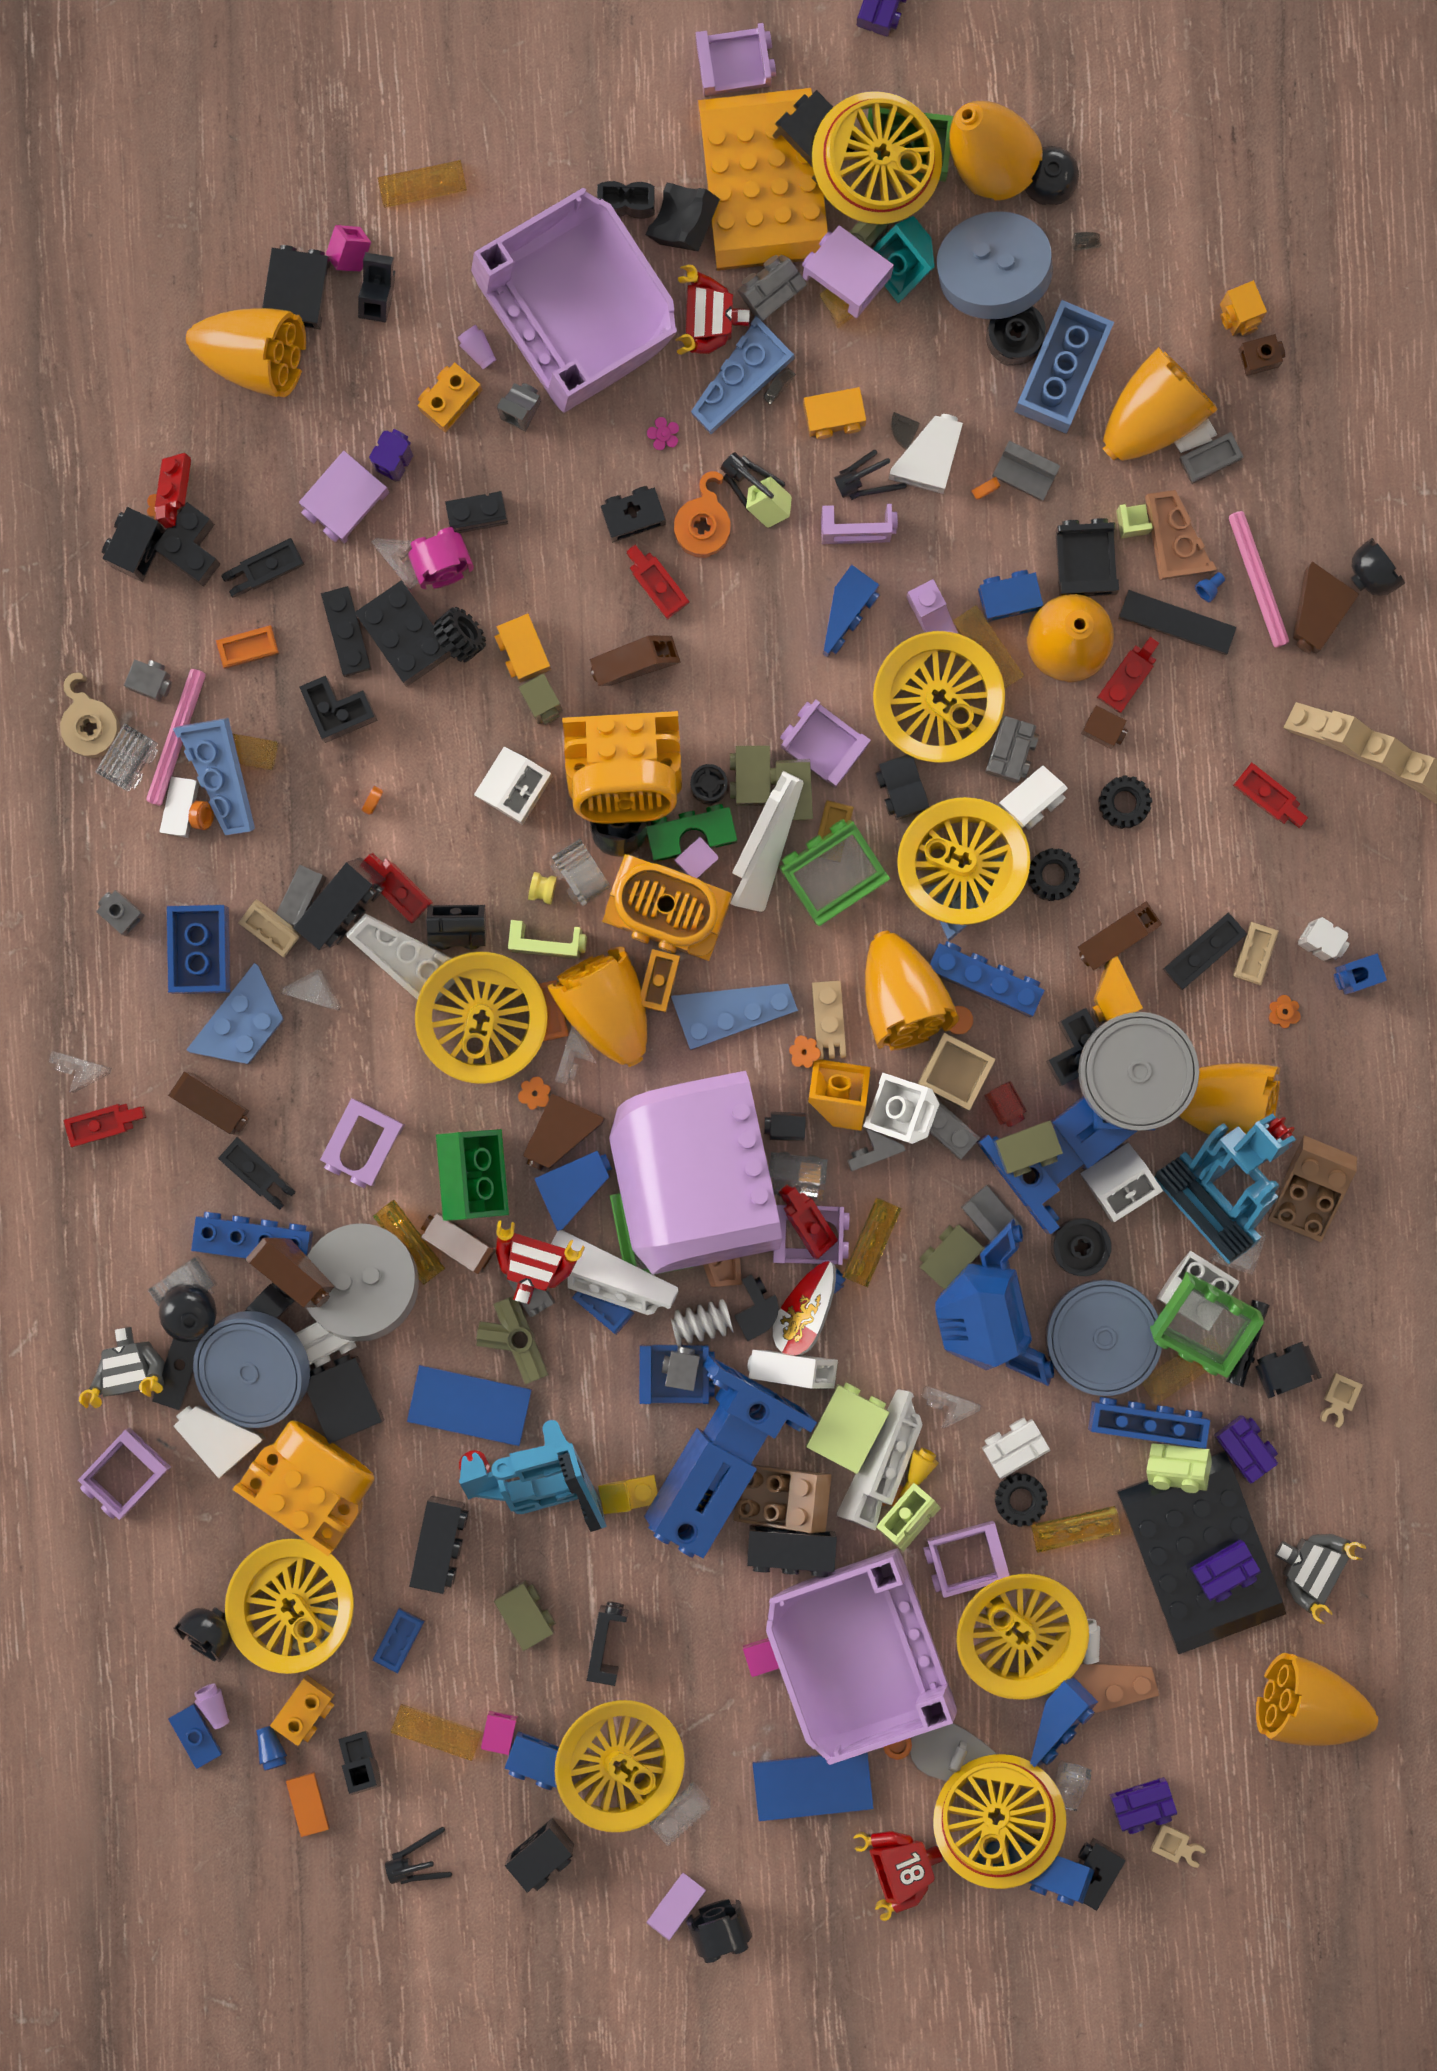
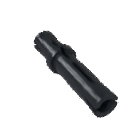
M1252 1299L1251 1306L1259 1310L1263 1320H1265L1270 1305ZM1262 1327L1228 1376L1226 1382L1244 1387L1250 1365L1255 1361L1253 1356Z

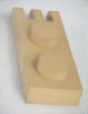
M841 981L812 983L816 1042L817 1048L821 1051V1057L818 1060L824 1059L823 1048H828L829 1059H835L834 1047H840V1058H846Z

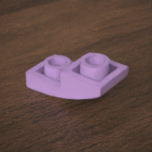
M682 1873L646 1923L670 1941L706 1890Z

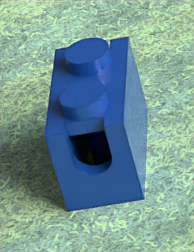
M1022 570L1012 573V578L1001 580L1000 576L983 580L984 584L979 586L978 592L985 622L1039 611L1043 606L1036 572L1028 574V570Z
M1378 953L1335 967L1337 973L1334 974V980L1339 990L1343 989L1344 994L1387 981Z
M518 1731L505 1769L510 1770L509 1775L515 1778L525 1780V1777L537 1780L536 1785L544 1789L552 1790L553 1787L557 1788L555 1761L559 1746Z

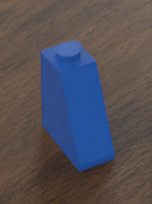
M595 1151L534 1178L557 1231L564 1229L609 1179L608 1171L612 1170L606 1154L600 1155L599 1151Z

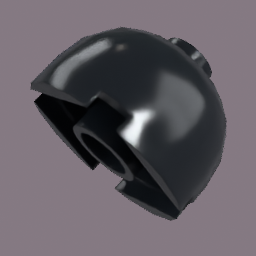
M1043 147L1042 161L1039 162L1038 168L1031 178L1033 182L1025 191L1032 200L1039 204H1062L1072 196L1077 188L1079 180L1078 165L1072 154L1062 147Z
M1373 538L1365 542L1355 552L1351 564L1355 575L1351 577V580L1360 592L1366 589L1372 595L1383 596L1396 591L1405 584L1402 576L1396 574V567L1380 545L1375 543Z
M590 822V831L595 845L603 853L622 857L625 854L631 855L638 851L645 842L648 822L612 824Z
M177 1284L167 1290L160 1300V1323L166 1333L177 1341L187 1343L198 1341L215 1324L217 1316L215 1300L211 1293L199 1284Z
M215 1607L212 1611L205 1608L193 1609L187 1612L173 1628L174 1632L182 1640L187 1636L188 1641L191 1643L190 1646L212 1661L217 1660L221 1662L232 1644V1638L225 1622V1613Z

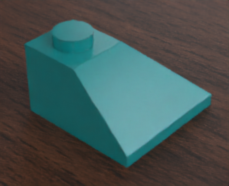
M914 216L897 223L873 248L875 252L894 265L891 278L884 286L897 303H900L935 267L932 238Z

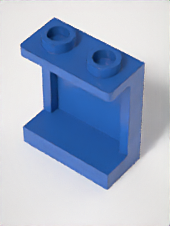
M640 1345L639 1404H709V1398H715V1384L713 1380H709L707 1376L708 1371L702 1364L708 1355L715 1358V1351H709V1345H681V1347L695 1349L694 1354L700 1355L694 1391L665 1386L667 1374L662 1373L664 1357H670L672 1350L677 1351V1345Z

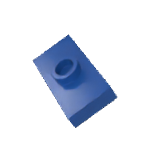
M578 1291L572 1297L615 1335L620 1332L635 1314L628 1308Z
M399 1608L372 1661L398 1674L425 1621Z
M195 1703L168 1718L196 1769L223 1754Z

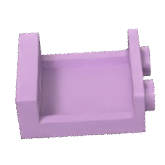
M759 23L756 29L709 36L707 31L696 32V45L704 96L771 86L772 77L776 76L774 59H769L767 49L772 48L770 31H764L763 23Z
M839 225L833 233L828 231L819 244L821 247L816 253L811 252L802 264L804 267L803 278L808 281L812 277L848 303V312L855 318H858L891 278L894 265Z
M343 451L299 501V504L304 509L301 513L314 524L316 521H319L326 527L323 532L331 540L336 542L340 539L345 544L352 530L379 499L381 501L385 499L389 491L385 485Z
M815 699L812 704L806 702L797 715L801 719L796 726L793 727L790 724L780 737L783 740L781 748L795 759H810L811 771L836 789L870 744L871 740L862 733L861 735L820 705V702Z

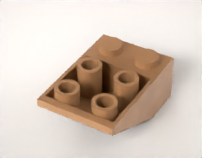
M1304 1135L1292 1158L1268 1221L1322 1242L1357 1171V1157Z
M754 1465L757 1470L735 1505L734 1521L806 1533L826 1532L832 1474Z

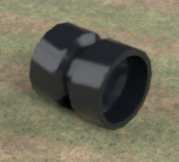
M704 764L693 772L690 786L692 794L697 801L712 805L720 802L727 792V777L720 767L714 764Z

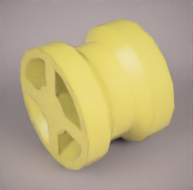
M534 872L528 900L541 899L546 904L551 905L557 877H542L540 873Z

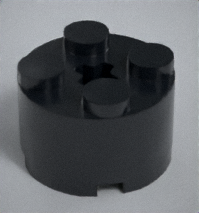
M1031 306L1029 309L1011 317L990 319L986 332V342L991 354L1000 363L1007 366L1022 365L1031 361L1040 351L1044 341L1046 326L1043 316L1035 307ZM1014 329L1016 333L1021 331L1020 338L1011 336V330Z
M1074 1218L1062 1223L1059 1226L1060 1228L1054 1232L1051 1240V1253L1056 1264L1065 1272L1076 1276H1090L1099 1272L1107 1263L1112 1250L1111 1239L1107 1231L1097 1222L1085 1218ZM1079 1239L1081 1242L1088 1244V1247L1084 1249L1083 1255L1079 1251L1074 1250V1246L1078 1245L1077 1240Z
M1302 1341L1283 1349L1285 1355L1278 1357L1276 1352L1257 1359L1258 1365L1255 1366V1369L1268 1399L1275 1396L1274 1390L1279 1395L1312 1382L1311 1375H1313L1314 1380L1322 1378L1309 1345L1304 1346Z
M729 1899L713 1902L698 1909L699 1916L693 1918L691 1914L686 1920L697 1954L704 1959L705 1963L715 1962L722 1955L730 1952L732 1954H740L749 1948L747 1943L752 1938V1932L739 1900H736V1904H731Z

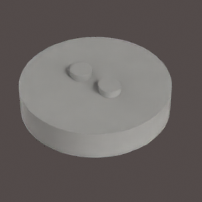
M1133 1012L1108 1020L1089 1037L1080 1056L1079 1082L1087 1103L1100 1118L1122 1129L1150 1130L1170 1123L1188 1107L1197 1089L1199 1063L1192 1042L1175 1023L1156 1014Z
M371 1224L342 1226L322 1237L309 1252L307 1257L335 1287L329 1293L330 1297L325 1304L320 1307L307 1308V1310L332 1335L357 1342L378 1339L399 1327L413 1309L419 1288L418 1270L415 1261L405 1245L386 1229Z

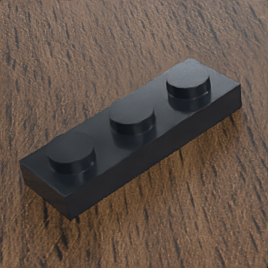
M349 586L321 593L343 676L346 677L372 670L359 621L355 614L356 610Z
M1228 912L1166 965L1163 970L1179 989L1183 990L1246 936L1247 933Z

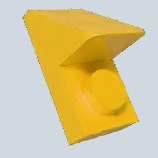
M655 1474L598 1485L604 1514L629 1512L635 1508L649 1506L658 1493Z

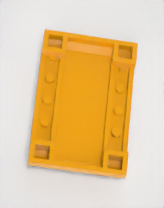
M811 88L698 100L708 191L720 198L711 220L717 271L764 266V263L775 255H778V257L784 255L792 263L802 262L811 252L816 253L821 247L819 244L828 230L824 194L819 185L812 179L814 176L813 167L782 135L777 139L772 136L778 129L775 123L786 112L792 115L796 111L793 105L804 94L810 97L812 95Z

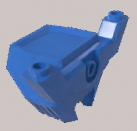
M1013 1218L980 1253L982 1265L968 1264L948 1287L940 1293L935 1302V1311L946 1352L984 1370H989L1005 1363L1006 1367L1049 1386L1051 1378H1054V1367L1052 1361H1047L1045 1354L1029 1347L1032 1336L1017 1271L1011 1269L1009 1264V1258L1018 1250L1020 1242H1023L1021 1225H1016Z

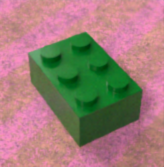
M502 1129L436 1134L443 1221L509 1215Z

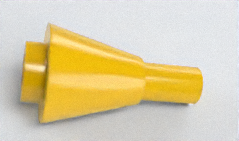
M921 1448L920 1451L913 1450L907 1475L908 1480L900 1493L901 1497L913 1483L917 1486L920 1485L939 1464L935 1459L936 1455L925 1448Z

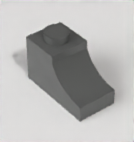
M514 383L509 393L504 398H501L497 406L500 419L526 432L541 403L540 396L537 395L538 390L525 383H522L521 386Z

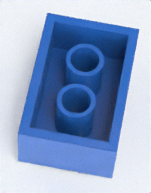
M167 906L168 993H231L228 906Z

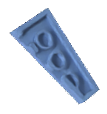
M755 316L746 334L742 335L729 359H726L721 366V371L714 381L710 382L691 410L692 415L712 434L795 359L794 354Z
M229 718L173 728L177 738L180 737L186 749L184 753L188 761H192L199 775L197 779L201 787H205L211 799L209 804L224 834L231 835L254 830L255 825Z
M788 984L671 996L690 1050L798 1011Z

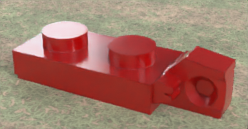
M186 453L164 458L161 462L155 513L156 520L164 528L175 526L177 510L185 506L191 467V457Z
M636 544L626 551V554L634 563L629 568L632 571V575L666 620L690 603L662 564L650 552L644 556Z
M1150 637L1142 649L1135 645L1132 651L1128 652L1097 698L1120 714L1154 667L1153 664L1156 659L1151 655L1159 645V642Z
M1252 762L1233 785L1275 820H1279L1283 824L1288 820L1300 828L1308 819L1306 815L1297 809L1300 805L1296 800L1297 797Z
M372 853L364 859L366 863L386 879L381 885L384 888L381 894L410 923H414L427 910L428 905L433 903L387 858L381 861Z
M116 1104L64 1119L63 1122L70 1147L73 1148L128 1132L127 1130L134 1128L133 1121L147 1118L144 1106L128 1110L127 1104Z
M786 1184L779 1191L783 1201L787 1204L783 1208L786 1213L785 1215L811 1256L819 1259L838 1242V1239L813 1199L807 1197L803 1192L799 1194L796 1187H790Z

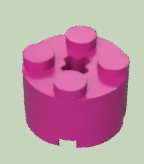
M453 527L444 528L431 538L421 537L410 543L412 549L409 551L408 557L422 589H427L426 585L432 584L434 589L448 586L464 578L462 572L467 568L469 573L474 569L462 535L455 532Z

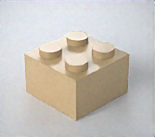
M943 1033L917 1084L932 1089L935 1095L966 1111H970L996 1059Z

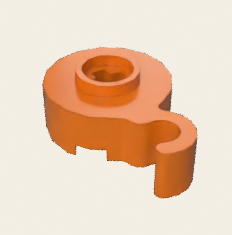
M716 471L707 472L702 476L699 485L702 497L685 503L679 509L674 520V534L678 544L685 553L694 557L708 558L718 553L726 546L730 538L731 522L728 513L717 501V495L706 488L710 482H716L719 485L723 483V475ZM704 521L710 527L709 532L705 530L704 534H699L698 528L695 525Z

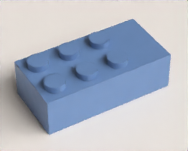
M1061 300L1014 412L1067 434L1114 322Z

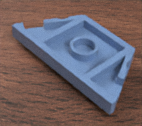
M256 963L252 965L186 1049L187 1051L250 1064L284 1021V1017L262 975L261 969Z

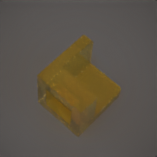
M828 289L820 293V298L831 312V320L837 329L854 318L848 312L849 304Z

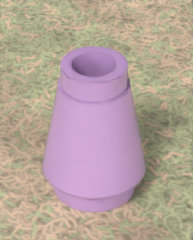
M476 325L458 337L461 343L459 346L482 369H485L497 360L483 330H479Z
M216 1684L204 1686L194 1693L196 1705L214 1729H219L230 1722L222 1691L220 1688L217 1689Z

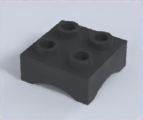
M666 183L663 190L660 212L654 222L649 225L645 235L659 245L699 252L720 198L704 188L692 189L673 183Z

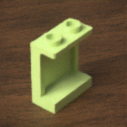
M511 920L508 949L511 952L580 959V953L586 952L587 936L582 934L580 927H574L573 942L569 944L524 939L525 923L523 921Z
M846 1382L844 1387L837 1384L822 1417L806 1443V1447L858 1474L890 1412L884 1409L886 1406L885 1402L873 1396L869 1400L859 1395L860 1389Z

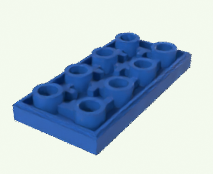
M419 1365L407 1422L520 1446L532 1389Z
M868 1752L831 1765L827 1763V1760L822 1755L752 1762L759 1821L874 1809Z

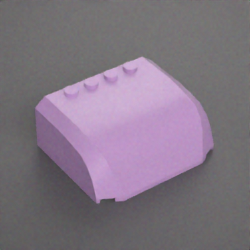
M585 188L571 194L474 252L471 271L479 288L555 405L563 413L646 363L661 351L677 332L674 318V303L668 291L611 204L587 193Z
M746 1071L651 1090L626 1100L617 1108L609 1141L631 1247L652 1275L780 1249L782 1242L780 1220Z
M898 1548L838 1568L835 1572H828L827 1577L816 1576L805 1580L770 1598L766 1627L767 1636L805 1741L813 1749H816L827 1760L829 1765L953 1724L957 1714L954 1697L906 1564Z

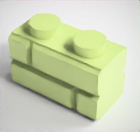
M1158 1443L1151 1444L1150 1458L1147 1465V1478L1150 1485L1161 1490L1177 1487L1188 1493L1207 1490L1212 1465L1210 1449Z
M913 1483L876 1527L888 1540L904 1552L930 1522L929 1518L934 1517L941 1508L934 1499Z

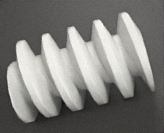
M724 1299L720 1300L718 1309L713 1302H709L708 1311H705L700 1304L697 1305L696 1314L688 1307L686 1308L685 1317L682 1316L679 1310H675L674 1319H671L677 1346L682 1345L683 1337L688 1344H692L694 1335L701 1342L704 1341L705 1332L708 1333L711 1339L715 1338L716 1329L719 1330L722 1336H726L728 1326L733 1332L728 1307Z

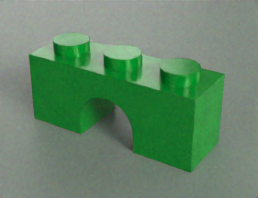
M723 804L707 807L706 813L696 815L695 811H688L678 814L679 819L668 821L667 817L650 821L651 826H647V835L654 863L681 855V837L691 830L702 832L706 836L711 849L737 843L730 807L723 808Z

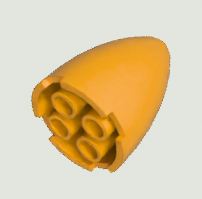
M990 101L966 103L958 109L953 117L949 136L951 155L958 174L972 193L986 198H993L995 201L1005 200L1021 193L1033 182L1031 178L1035 174L1039 162L1042 161V145L1035 131L1022 117L1011 109Z
M268 308L239 309L223 312L194 324L187 331L186 344L203 364L226 380L257 393L273 397H286L294 390L302 373L300 369H297V366L300 362L301 350L306 349V331L300 315L293 314L291 311Z
M1158 347L1142 363L1121 392L1106 426L1103 442L1106 446L1103 447V450L1114 461L1117 458L1125 461L1154 453L1189 434L1215 413L1218 408L1204 392H1201L1198 385L1166 352L1163 353V350Z
M1077 594L1059 596L1043 605L1033 617L1027 636L1028 651L1036 667L1045 675L1067 682H1079L1095 675L1107 662L1114 642L1112 622L1105 609L1095 600Z
M888 930L877 933L874 936V940L870 943L866 959L865 997L870 1026L878 1049L884 1046H889L891 1051L910 1048L930 1041L929 1037L938 1033L941 1028L944 1031H948L954 1027L959 1021V1016L942 980L928 961L898 934L890 933Z
M614 947L608 950L609 955L607 956L602 954L593 957L592 955L559 974L557 976L559 982L556 985L554 983L548 985V989L562 1013L586 1041L611 1060L620 1065L627 1064L628 1067L640 1063L643 1060L642 1055L646 1052L647 1017L645 1007L642 1006L641 986L631 960L624 947Z
M1229 1063L1200 1067L1196 1092L1188 1107L1179 1117L1207 1135H1210L1212 1131L1223 1123L1228 1127L1225 1135L1238 1126L1247 1134L1256 1122L1271 1114L1276 1116L1280 1081H1275V1076L1279 1074L1280 1067L1253 1063Z
M1282 1653L1271 1662L1264 1674L1265 1678L1269 1679L1264 1688L1263 1698L1257 1697L1256 1723L1259 1732L1271 1740L1305 1746L1338 1745L1366 1737L1371 1732H1374L1378 1726V1716L1375 1709L1353 1685L1326 1667L1293 1654Z

